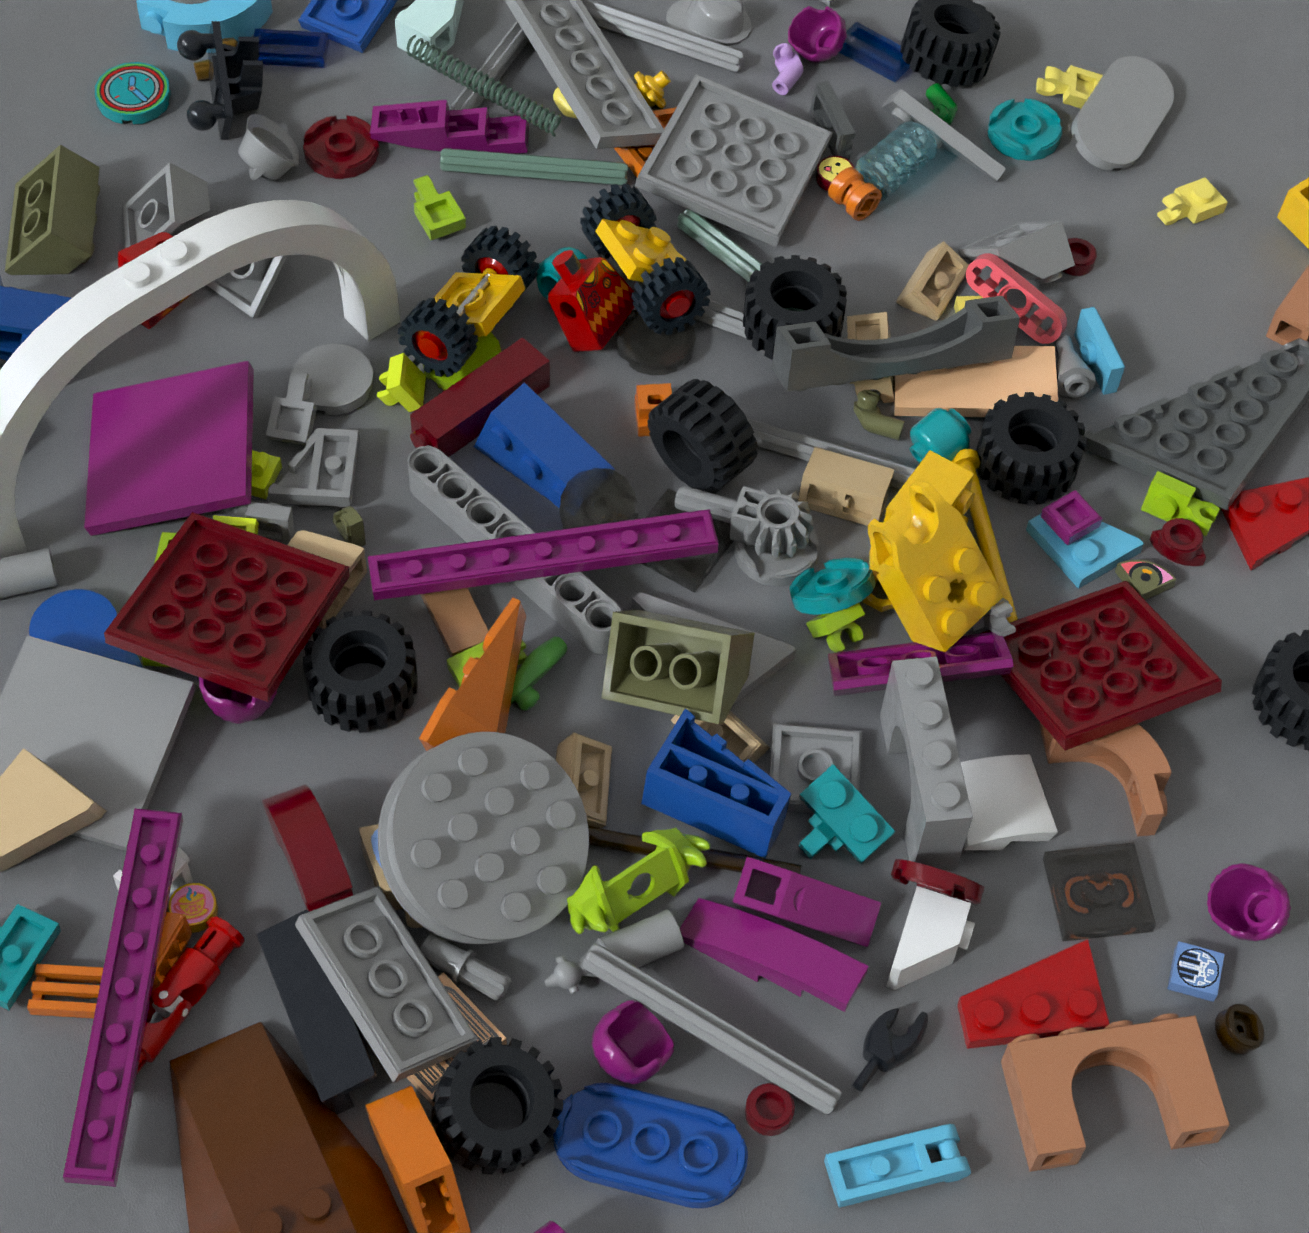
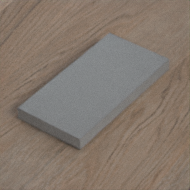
M379 886L298 917L295 923L296 928L393 1083L457 1055L461 1050L463 1052L467 1051L470 1044L477 1042L476 1035Z

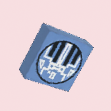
M1178 941L1174 949L1167 989L1214 1002L1218 995L1225 954Z

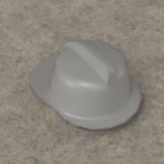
M679 0L669 8L666 15V22L669 27L720 44H737L745 40L751 32L752 22L749 15L743 10V2L741 0Z
M251 114L247 119V131L238 153L242 160L250 166L249 175L253 181L262 175L271 180H278L292 166L297 167L299 165L298 147L287 132L276 123L264 116Z

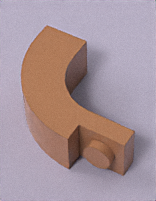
M1040 722L1039 726L1048 764L1088 762L1108 770L1120 781L1126 792L1137 837L1155 835L1162 818L1167 815V799L1164 789L1172 772L1162 749L1139 724H1135L1064 751Z

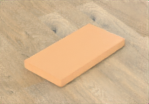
M1014 346L1011 359L958 366L953 369L943 368L923 371L918 374L894 376V416H925L935 408H943L945 410L953 408L963 417H985L989 409L993 410L994 404L1000 399L1007 402L1009 395L1017 393L1019 397H1024L1025 392H1034V395L1037 397H1042L1043 394L1050 395L1052 401L1058 402L1055 346Z

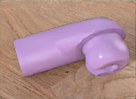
M782 43L776 46L773 51V56L776 59L775 65L780 74L773 81L772 87L778 94L786 95L802 76L803 65L797 53L792 51L791 45Z

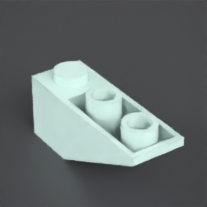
M415 0L407 9L402 10L395 19L397 47L407 52L406 48L409 39L416 35V38L411 42L410 53H412L415 42L420 38H423L424 42L428 41L430 46L434 44L436 49L441 48V52L449 50L455 42L464 0ZM420 41L419 44L417 45L416 51L418 50V48H419V46H420V44H421V41ZM427 45L423 48L422 54L424 53Z

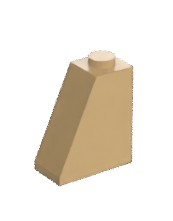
M24 748L0 776V873L101 819L107 812L81 790Z

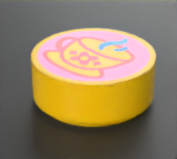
M188 883L175 890L170 897L169 912L185 915L192 933L207 929L206 922L209 918L217 917L218 905L215 895L209 887L200 883Z

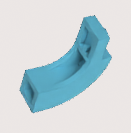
M171 0L136 1L141 29L165 36L167 49L178 51L177 41L179 36L187 30L209 33L211 21H220L222 39L234 38L238 41V37H251L273 13L271 0H209L198 4H183Z

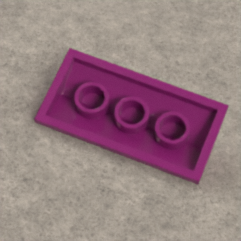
M993 632L962 636L946 652L913 642L828 654L834 696L886 690L891 664L894 660L937 657L942 681L949 682L1010 674L1014 667L1013 658L1004 637Z

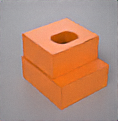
M671 383L636 385L634 406L638 437L650 436L647 423L649 420L648 415L653 408L672 394Z

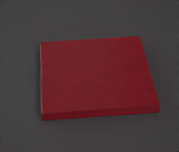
M192 512L104 632L105 643L269 702L349 579V566Z
M1127 581L1010 622L1016 628V632L1004 637L1013 658L1014 667L1010 674H1002L1001 676L1064 751L1221 692L1222 680Z

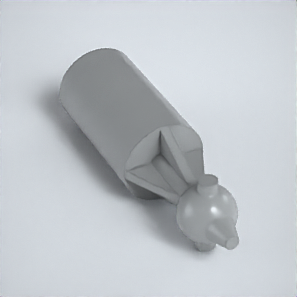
M49 548L0 558V598L58 586L56 570Z
M667 909L600 937L592 945V947L595 944L601 945L637 968L684 948L679 926L671 912ZM590 949L578 963L566 961L564 955L556 959L558 965L555 967L554 973L544 981L546 987L569 989L570 994L580 991L577 985L580 983L582 976L596 977L582 967L583 961Z

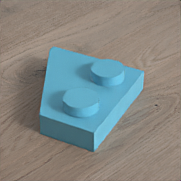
M1041 514L1029 520L1026 527L1028 534L1078 589L1114 569L1118 563L1127 561L1140 554L1144 545L1139 538L1104 522H1101L1099 528L1068 546L1041 518Z

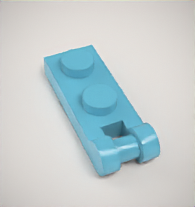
M954 1124L941 1125L826 1154L824 1163L838 1207L841 1208L943 1181L955 1182L969 1176L971 1169L965 1156L960 1155L957 1147L960 1138ZM927 1150H938L942 1161L931 1163Z

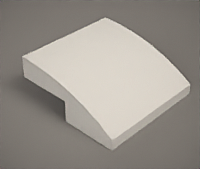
M1030 754L993 756L961 762L973 816L963 847L964 850H1003L1011 841H1050L1058 833Z

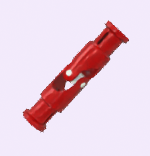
M216 916L210 917L206 922L208 929L193 948L187 947L165 975L163 982L151 993L137 1074L146 1062L152 1063L187 1018L191 1008L199 1002L221 973L219 967L234 948H240L245 942L242 934L227 921ZM156 1011L163 1016V1020L157 1023H150Z

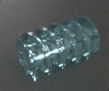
M912 121L903 122L896 130H893L886 138L881 140L877 146H874L867 154L863 155L857 161L856 169L863 175L864 182L872 183L881 190L882 197L880 201H884L890 196V193H894L900 185L906 183L909 177L914 176L920 168L928 164V160L936 157V141L933 135L919 123Z

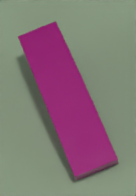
M447 100L373 106L370 135L372 139L440 152L444 148L500 153H528L529 123L526 119H521L520 116L490 118L487 107L450 110Z
M698 898L679 928L685 944L755 982H758L762 976L799 997L806 991L843 1012L848 1008L869 967L819 941L782 925Z

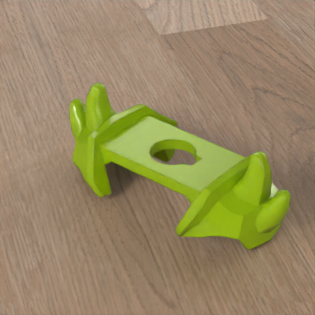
M676 827L643 833L642 841L657 845L655 851L607 881H602L600 869L597 865H593L577 891L567 898L572 928L578 934H582L584 928L599 932H607L609 928L614 932L620 929L619 922L663 893L667 892L675 897L680 889L689 882L687 872L692 865L701 868L706 866L705 857L700 851L709 850L711 844L699 836L683 834ZM642 873H649L651 881L648 889L638 896L628 895L627 891L631 889L634 879Z

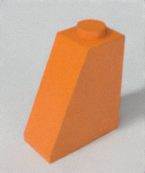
M412 1085L365 1105L376 1141L415 1233H470L471 1230L452 1164Z

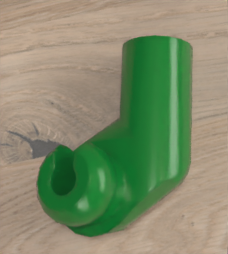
M935 83L925 93L928 100L934 106V109H930V111L948 125H951L958 111V106L939 83Z

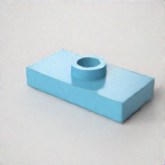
M1095 307L1081 309L1074 333L1080 346L1081 358L1094 373L1103 395L1115 393L1119 387L1125 365Z

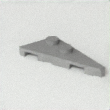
M900 89L890 95L881 107L902 125L910 126L922 134L921 138L931 147L937 150L940 147L946 149L992 180L998 181L1006 170L999 162L904 90Z
M642 592L632 598V608L634 610L638 609L753 632ZM754 632L749 676L733 705L795 659L796 648L788 643Z

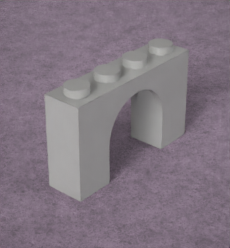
M937 657L894 660L890 668L880 720L887 754L905 752L908 754L911 778V804L904 829V837L909 861L942 870L957 869L973 816Z

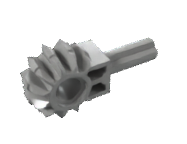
M682 486L676 494L675 507L686 512L710 509L712 519L731 524L730 539L746 543V546H755L758 556L765 552H770L774 560H776L780 553L784 552L793 558L796 548L805 549L809 542L810 532L813 531L814 520L812 515H810L808 502H798L799 497L796 491L787 496L783 495L778 487L775 493L770 495L764 490L760 491L743 486L738 500Z

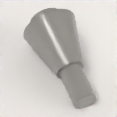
M1062 334L1055 341L1059 354L1057 366L1058 393L1066 398H1078L1086 395L1093 389L1096 377L1078 353L1074 351L1071 337Z

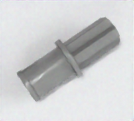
M431 933L426 938L420 948L428 963L452 977V982L456 985H460L463 982L493 1000L502 999L510 986L511 978L507 974L477 959L475 951L470 949L466 952L434 933Z

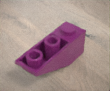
M750 857L746 858L733 898L734 904L864 947L869 945L881 906L879 901Z

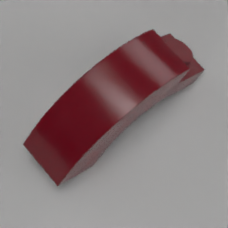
M304 784L262 800L276 842L282 848L288 860L306 910L310 912L353 896L351 889L353 886L340 851L320 805L310 788Z

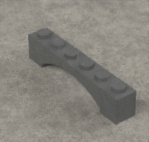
M1003 296L967 300L963 309L935 325L914 333L887 339L854 340L835 337L823 333L816 322L779 326L776 330L772 370L786 391H804L808 388L843 385L848 382L869 379L879 380L889 376L918 374L923 371L943 368L953 369L958 366L1011 359L1020 317Z

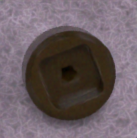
M1234 1004L1221 1011L1215 1019V1031L1218 1039L1227 1050L1234 1054H1247L1258 1048L1264 1040V1027L1259 1016L1246 1005Z

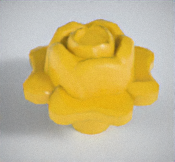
M662 70L654 77L651 75L644 76L640 71L636 72L634 77L637 83L635 85L650 107L656 105L660 109L664 108L666 101L663 98V88L671 82L668 75Z

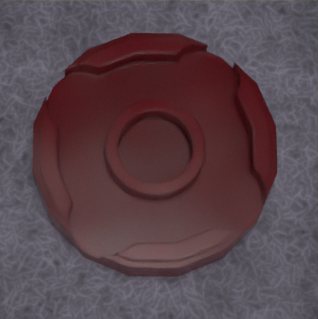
M335 115L315 122L306 131L304 136L303 151L306 163L314 172L334 179L352 178L368 171L377 161L379 154L378 140L371 138V125L356 116L346 115L347 119H337Z
M895 859L891 872L893 880L900 884L907 885L909 881L915 882L918 887L960 899L975 906L981 903L985 889L981 884L957 874L903 859Z

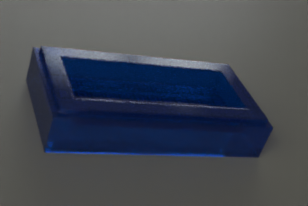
M857 21L846 31L847 38L839 53L893 82H896L909 69L910 64L904 62L903 54L900 52L901 45Z
M255 28L254 37L259 39L258 61H262L263 65L325 68L329 47L328 33Z

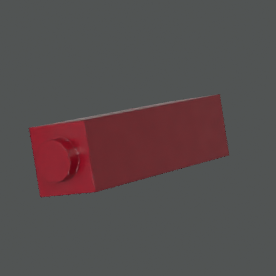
M523 337L411 413L412 433L410 438L415 448L432 446L441 450L447 457H450L480 435L490 413L524 382L537 395L550 387V361Z

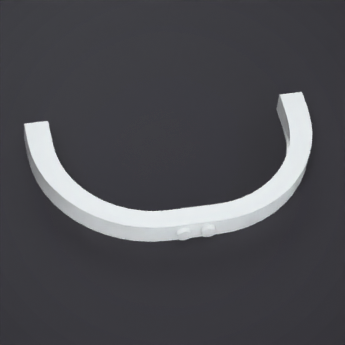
M272 200L252 203L205 219L107 274L58 308L29 335L0 369V558L28 552L15 512L16 479L28 442L51 403L70 380L99 352L139 324L225 274L257 261L284 255L317 256L334 263L341 286L344 318L369 342L400 322L395 278L389 263L381 251L344 216L328 207L299 200Z

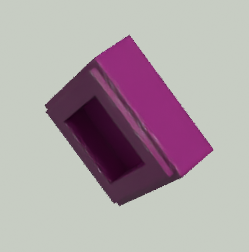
M1076 490L1044 507L1041 518L1067 546L1099 528L1103 519Z

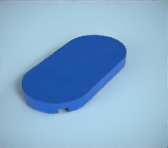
M74 589L57 593L45 600L36 609L31 618L29 635L32 637L143 668L137 654L105 643L104 632L117 616V612L107 598L96 592Z
M595 1083L585 1086L584 1090L578 1091L574 1095L572 1093L563 1101V1111L557 1118L560 1123L553 1134L555 1151L566 1169L583 1180L680 1206L699 1209L712 1207L729 1199L737 1191L744 1179L748 1161V1151L744 1138L737 1131L736 1125L727 1116L716 1110L611 1083Z

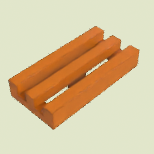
M36 964V980L32 982L31 986L32 999H29L27 1006L30 1015L94 1019L97 1003L44 1000V996H73L74 998L82 999L98 998L100 985L47 981L100 984L103 967Z

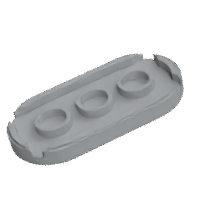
M1135 55L1122 56L1110 65L1072 123V136L1075 134L1077 140L1075 146L1084 159L1102 170L1112 171L1114 168L1128 169L1135 163L1173 104L1174 90L1166 73L1154 62Z

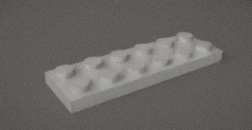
M581 0L505 1L596 149L655 145L664 128Z

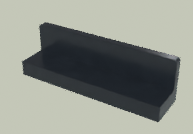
M304 910L256 935L321 1102L338 1115L354 1107L349 1092L375 1080L377 1073L356 1022L295 926L298 917L309 912Z

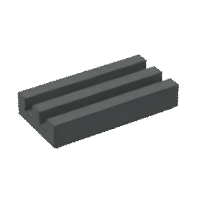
M819 82L814 89L810 112L817 126L833 132L828 145L832 155L841 156L849 160L850 153L848 150H852L853 143L851 139L855 138L856 133L830 82Z

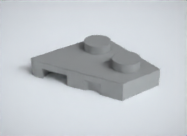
M317 428L306 441V447L289 462V471L279 484L273 483L269 487V502L336 507L351 506L360 443L359 430Z

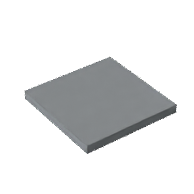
M695 74L640 171L635 186L776 247L831 141L833 132Z
M27 635L0 695V776L23 748L107 811L101 819L71 835L126 851L134 809H148L196 691V686L192 681Z

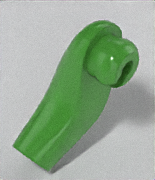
M554 636L539 645L527 656L516 672L511 704L516 702L521 710L528 711L540 699V694L532 687L566 654L567 645L563 639Z

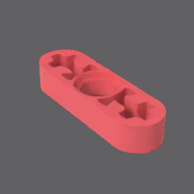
M985 253L979 255L970 263L966 270V280L969 286L981 297L1003 296L1008 302V290L1018 289L1024 293L1026 297L1025 307H1011L1020 317L1018 327L1032 339L1042 344H1049L1056 341L1065 331L1067 317L1064 311L998 256ZM988 266L992 269L990 277L984 281L980 277L981 269ZM1003 279H1006L1008 282L997 293L994 289ZM1036 304L1039 308L1030 318H1027L1025 315ZM1050 317L1054 322L1045 331L1040 326L1044 319Z

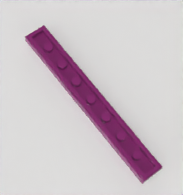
M710 509L373 555L368 556L373 598L376 601L718 553L719 544Z
M134 809L63 1173V1179L66 1183L116 1187L183 824L182 813Z

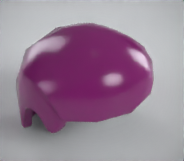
M811 6L804 8L793 18L788 29L789 44L800 56L811 62H822L835 57L842 50L847 38L845 20L829 6H826L825 10H817Z

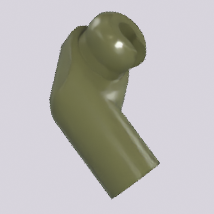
M871 390L860 391L857 396L858 400L854 402L853 411L862 427L870 433L899 441L905 421L882 415L877 406L879 396L876 392Z

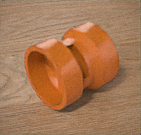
M854 167L842 170L833 179L828 189L829 197L836 204L845 205L846 212L857 221L868 217L877 208L882 197L881 190L872 183L864 182L863 175Z

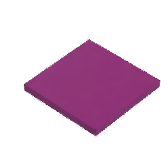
M249 361L93 393L84 528L90 536L187 517L192 512L202 514L251 504L254 369Z

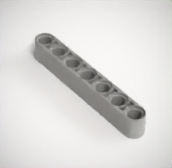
M420 446L409 454L407 464L410 491L464 541L475 542L535 533L441 450L432 446ZM575 572L511 581L588 650L600 655L608 653L612 615L615 611H621V608L584 574ZM568 599H576V600H578V601H573V602H571V601H567V600H568ZM605 625L608 628H598L596 626Z

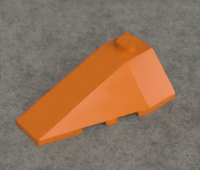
M512 597L490 628L483 642L484 653L481 658L470 657L463 667L464 676L459 689L454 690L449 687L440 699L419 737L426 751L447 740L468 733L506 732L526 621V614L520 600Z

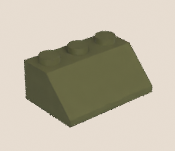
M59 145L15 184L5 264L6 273L10 275L69 274L81 263L85 264L91 258L95 248L92 242L94 226L97 222V214L95 213L96 201L100 192V185H98L99 166L63 145Z
M638 609L615 611L612 615L601 699L681 716L686 708L696 716V720L723 724L749 676L755 633Z

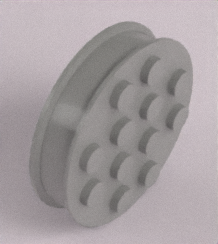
M475 732L457 736L429 749L410 762L398 775L388 791L382 806L378 825V851L382 870L389 888L403 909L415 921L434 934L448 940L466 944H491L524 936L540 929L551 922L568 905L567 898L577 891L586 869L589 851V828L580 795L571 778L554 758L538 746L520 737L499 732Z

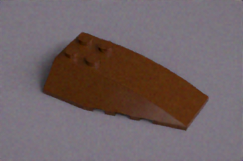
M258 1022L169 1061L189 1233H409L380 1167L336 1113L332 1112L321 1102L318 1091L262 1022Z

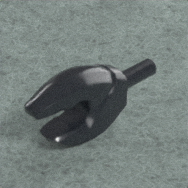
M899 1008L883 1013L874 1021L866 1034L863 1046V1057L868 1063L853 1083L857 1090L863 1091L878 1069L882 1072H887L912 1056L919 1047L927 1028L928 1014L922 1011L919 1014L915 1023L908 1027L907 1033L903 1036L894 1035L890 1030L897 1018Z

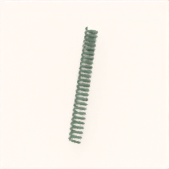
M416 35L409 39L406 48L408 56L419 60L420 63H425L428 67L431 66L433 70L437 69L438 73H443L444 76L455 80L456 83H461L467 89H472L474 93L484 96L487 100L490 99L492 103L502 106L505 110L508 109L510 113H514L516 116H520L521 119H526L528 123L539 126L541 130L545 129L546 133H551L554 137L556 136V133L553 131L560 125L562 119L560 114L555 116V111L549 113V108L543 109L542 104L537 106L536 101L531 102L530 98L525 99L524 94L519 96L518 91L513 92L511 87L507 89L506 84L501 85L500 81L495 82L493 77L489 79L488 74L483 75L482 71L477 72L475 67L471 69L470 64L465 66L464 61L459 62V58L453 59L452 54L447 55V51L441 52V48L436 49L434 44L430 46L429 42H424L423 38L415 42L412 53H410V45L413 39L416 38ZM421 41V44H420L418 50L416 51L417 45H418L419 42ZM427 45L424 53L422 54L423 48Z

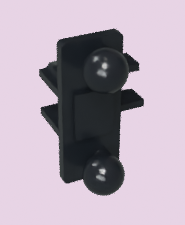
M211 21L209 33L187 30L179 36L177 41L178 52L183 58L196 61L201 59L206 54V51H208L210 65L208 74L213 103L205 100L193 102L187 110V120L194 129L199 131L211 129L218 121L220 140H228L233 116L259 108L263 85V62L258 61V37H238L236 47L223 44L220 21Z

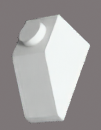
M917 886L886 987L896 990L953 964L958 947L967 950L975 923L966 920L971 903Z

